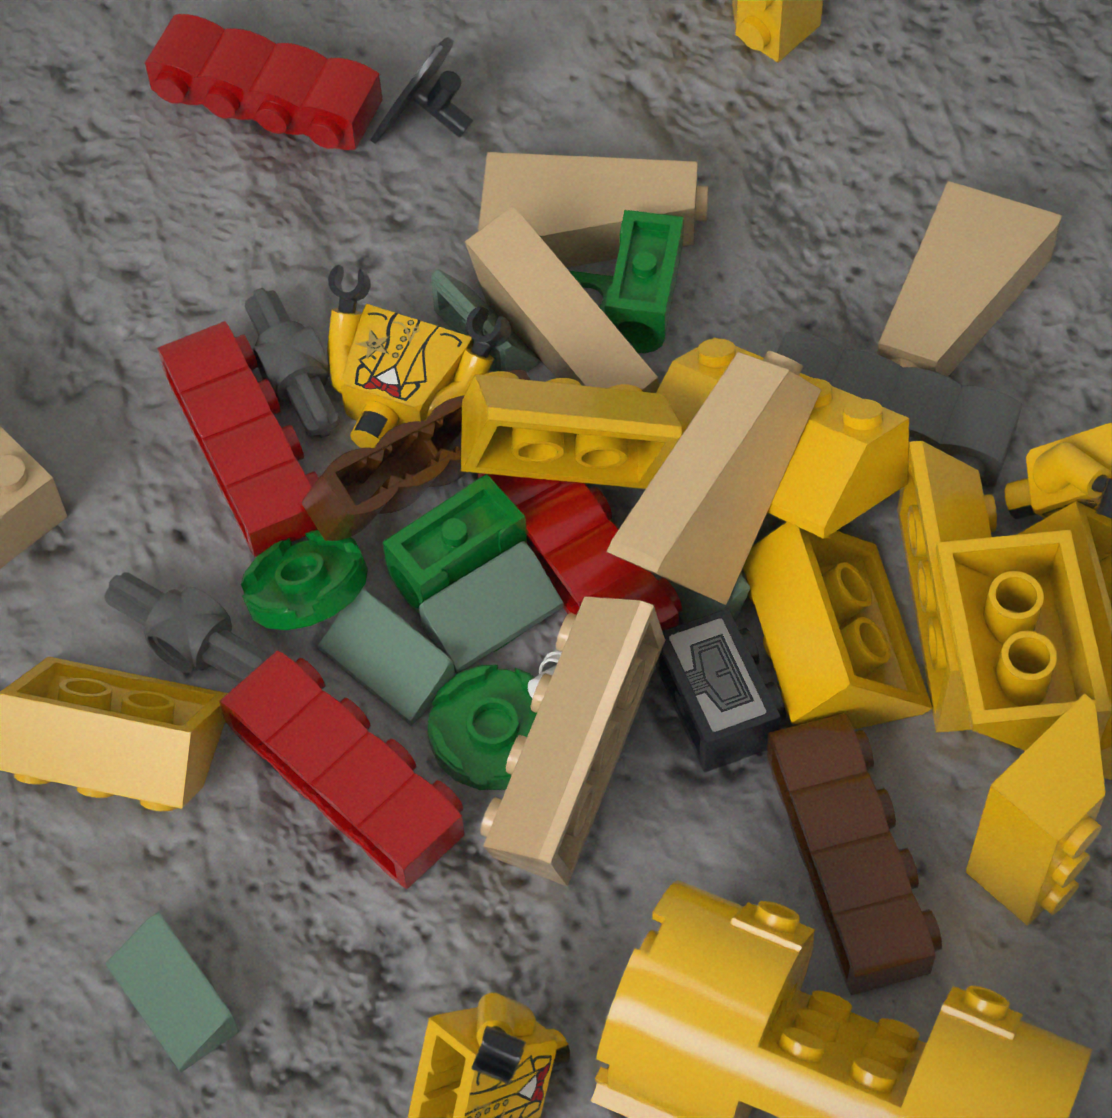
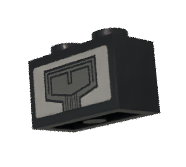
M728 608L662 631L665 642L655 667L704 773L767 751L769 732L779 730L780 720L786 718V711L777 686L772 681L764 683L756 665H759L760 659L756 643L747 628L738 629Z

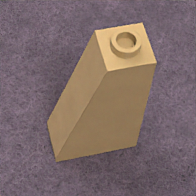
M487 152L478 231L513 205L563 265L568 268L617 259L624 210L684 217L683 246L694 244L695 221L707 220L708 186L697 185L698 161Z
M947 181L879 340L877 355L888 358L903 368H921L948 377L1050 261L1062 215Z
M513 205L465 241L486 303L498 316H502L509 321L511 330L556 378L574 379L582 386L609 388L614 385L629 384L641 388L643 392H657L660 386L657 375Z
M767 351L763 360L737 352L613 537L607 552L726 605L821 389L799 376L803 366L788 357L772 351Z

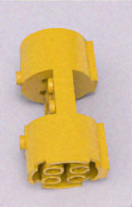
M676 880L668 887L653 910L652 920L662 923L659 931L651 929L640 949L634 948L618 986L604 1026L596 1060L609 1066L607 1068L600 1067L595 1077L597 1085L591 1100L593 1103L628 1118H748L753 1107L779 1118H1069L1092 1049L1022 1021L1023 1014L1009 1009L1010 1002L1005 997L979 986H968L966 991L952 986L942 1005L927 1043L919 1040V1032L903 1022L890 1018H881L877 1023L851 1012L852 1005L838 995L821 990L812 991L811 995L801 991L813 950L814 932L816 929L799 923L800 916L792 909L770 901H760L758 905L748 902L745 906H741L693 885Z

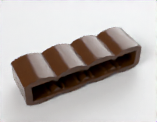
M525 370L505 371L515 374L519 379L531 380ZM464 396L454 397L443 402L432 411L425 421L407 422L396 426L388 431L374 448H359L342 454L326 468L301 502L325 541H338L352 537L365 529L378 514L400 511L414 503L428 487L448 485L467 473L461 471L462 400Z
M843 713L769 732L767 758L781 801L787 811L797 848L808 871L818 908L829 931L835 956L850 994L854 995L931 974L936 957L935 951L942 949L939 926L930 909L921 911L912 893V889L919 886L916 865L909 849H898L889 831L890 828L896 826L895 811L885 788L876 790L867 770L873 769L874 759L865 731H854L847 714Z

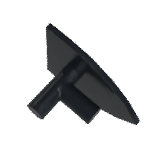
M446 37L436 46L397 98L370 139L374 144L377 143L412 100L459 138L470 127L474 120L451 102L461 86V79L458 74L453 71H444L433 87L428 84L453 47L454 41L450 37Z

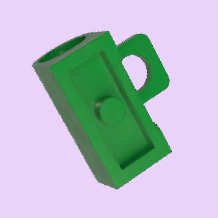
M624 210L620 229V248L614 276L569 271L583 288H591L601 294L603 301L599 305L600 309L637 353L654 352L663 346L683 247L684 217Z
M485 474L383 541L389 575L405 601L420 614L419 606L425 600L522 541L527 543L525 515L488 474ZM508 643L504 644L503 646H501L500 648L496 649L495 651H498L499 649H501L502 647H504V646L507 645Z

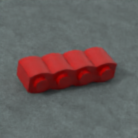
M175 14L145 61L151 90L167 102L187 105L202 104L214 115L224 119H253L264 129L275 134H304L314 143L326 149L355 150L383 101L379 73L362 63L345 58H326L312 49L297 44H275L273 41L257 33L237 28L224 29L210 20L190 14Z
M223 321L157 347L163 371L171 390L189 423L204 457L209 463L217 484L231 508L241 533L254 557H257L274 543L281 540L284 541L289 538L293 542L305 537V533L318 530L301 502L319 477L315 471L305 474L298 463L299 460L304 459L299 439L290 424L281 428L274 416L281 413L277 397L268 379L257 382L251 371L258 366L246 336L242 334L234 337L228 324Z
M478 473V479L484 476L485 474ZM488 474L525 515L527 544L536 555L562 599L563 608L567 614L573 613L577 615L584 597L639 600L654 605L662 631L678 626L679 612L682 611V605L670 582L665 578L657 580L650 571L607 552L613 537L619 529L610 521L612 519L611 508L603 493L596 486L588 489L584 483Z
M277 650L219 701L225 722L248 747L269 762L297 792L315 804L338 830L359 845L388 876L405 889H408L465 836L461 815L464 808L460 799L443 782L436 780L430 784L424 778L414 773V770L417 768L414 759L396 740L390 738L383 742L369 732L368 729L371 725L368 718L353 701L343 698L339 702L322 689L326 686L325 682L308 661L298 658L294 662L284 653Z

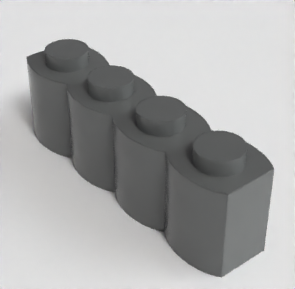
M785 332L777 353L801 364L803 368L800 373L812 378L826 380L833 387L862 399L874 400L880 403L882 407L908 417L909 442L924 441L979 470L982 486H996L1017 428L1022 408L1021 402L993 389L971 385L962 386L955 380L934 371L913 367L903 368L892 360L871 352L853 349L844 350L831 341L812 334Z

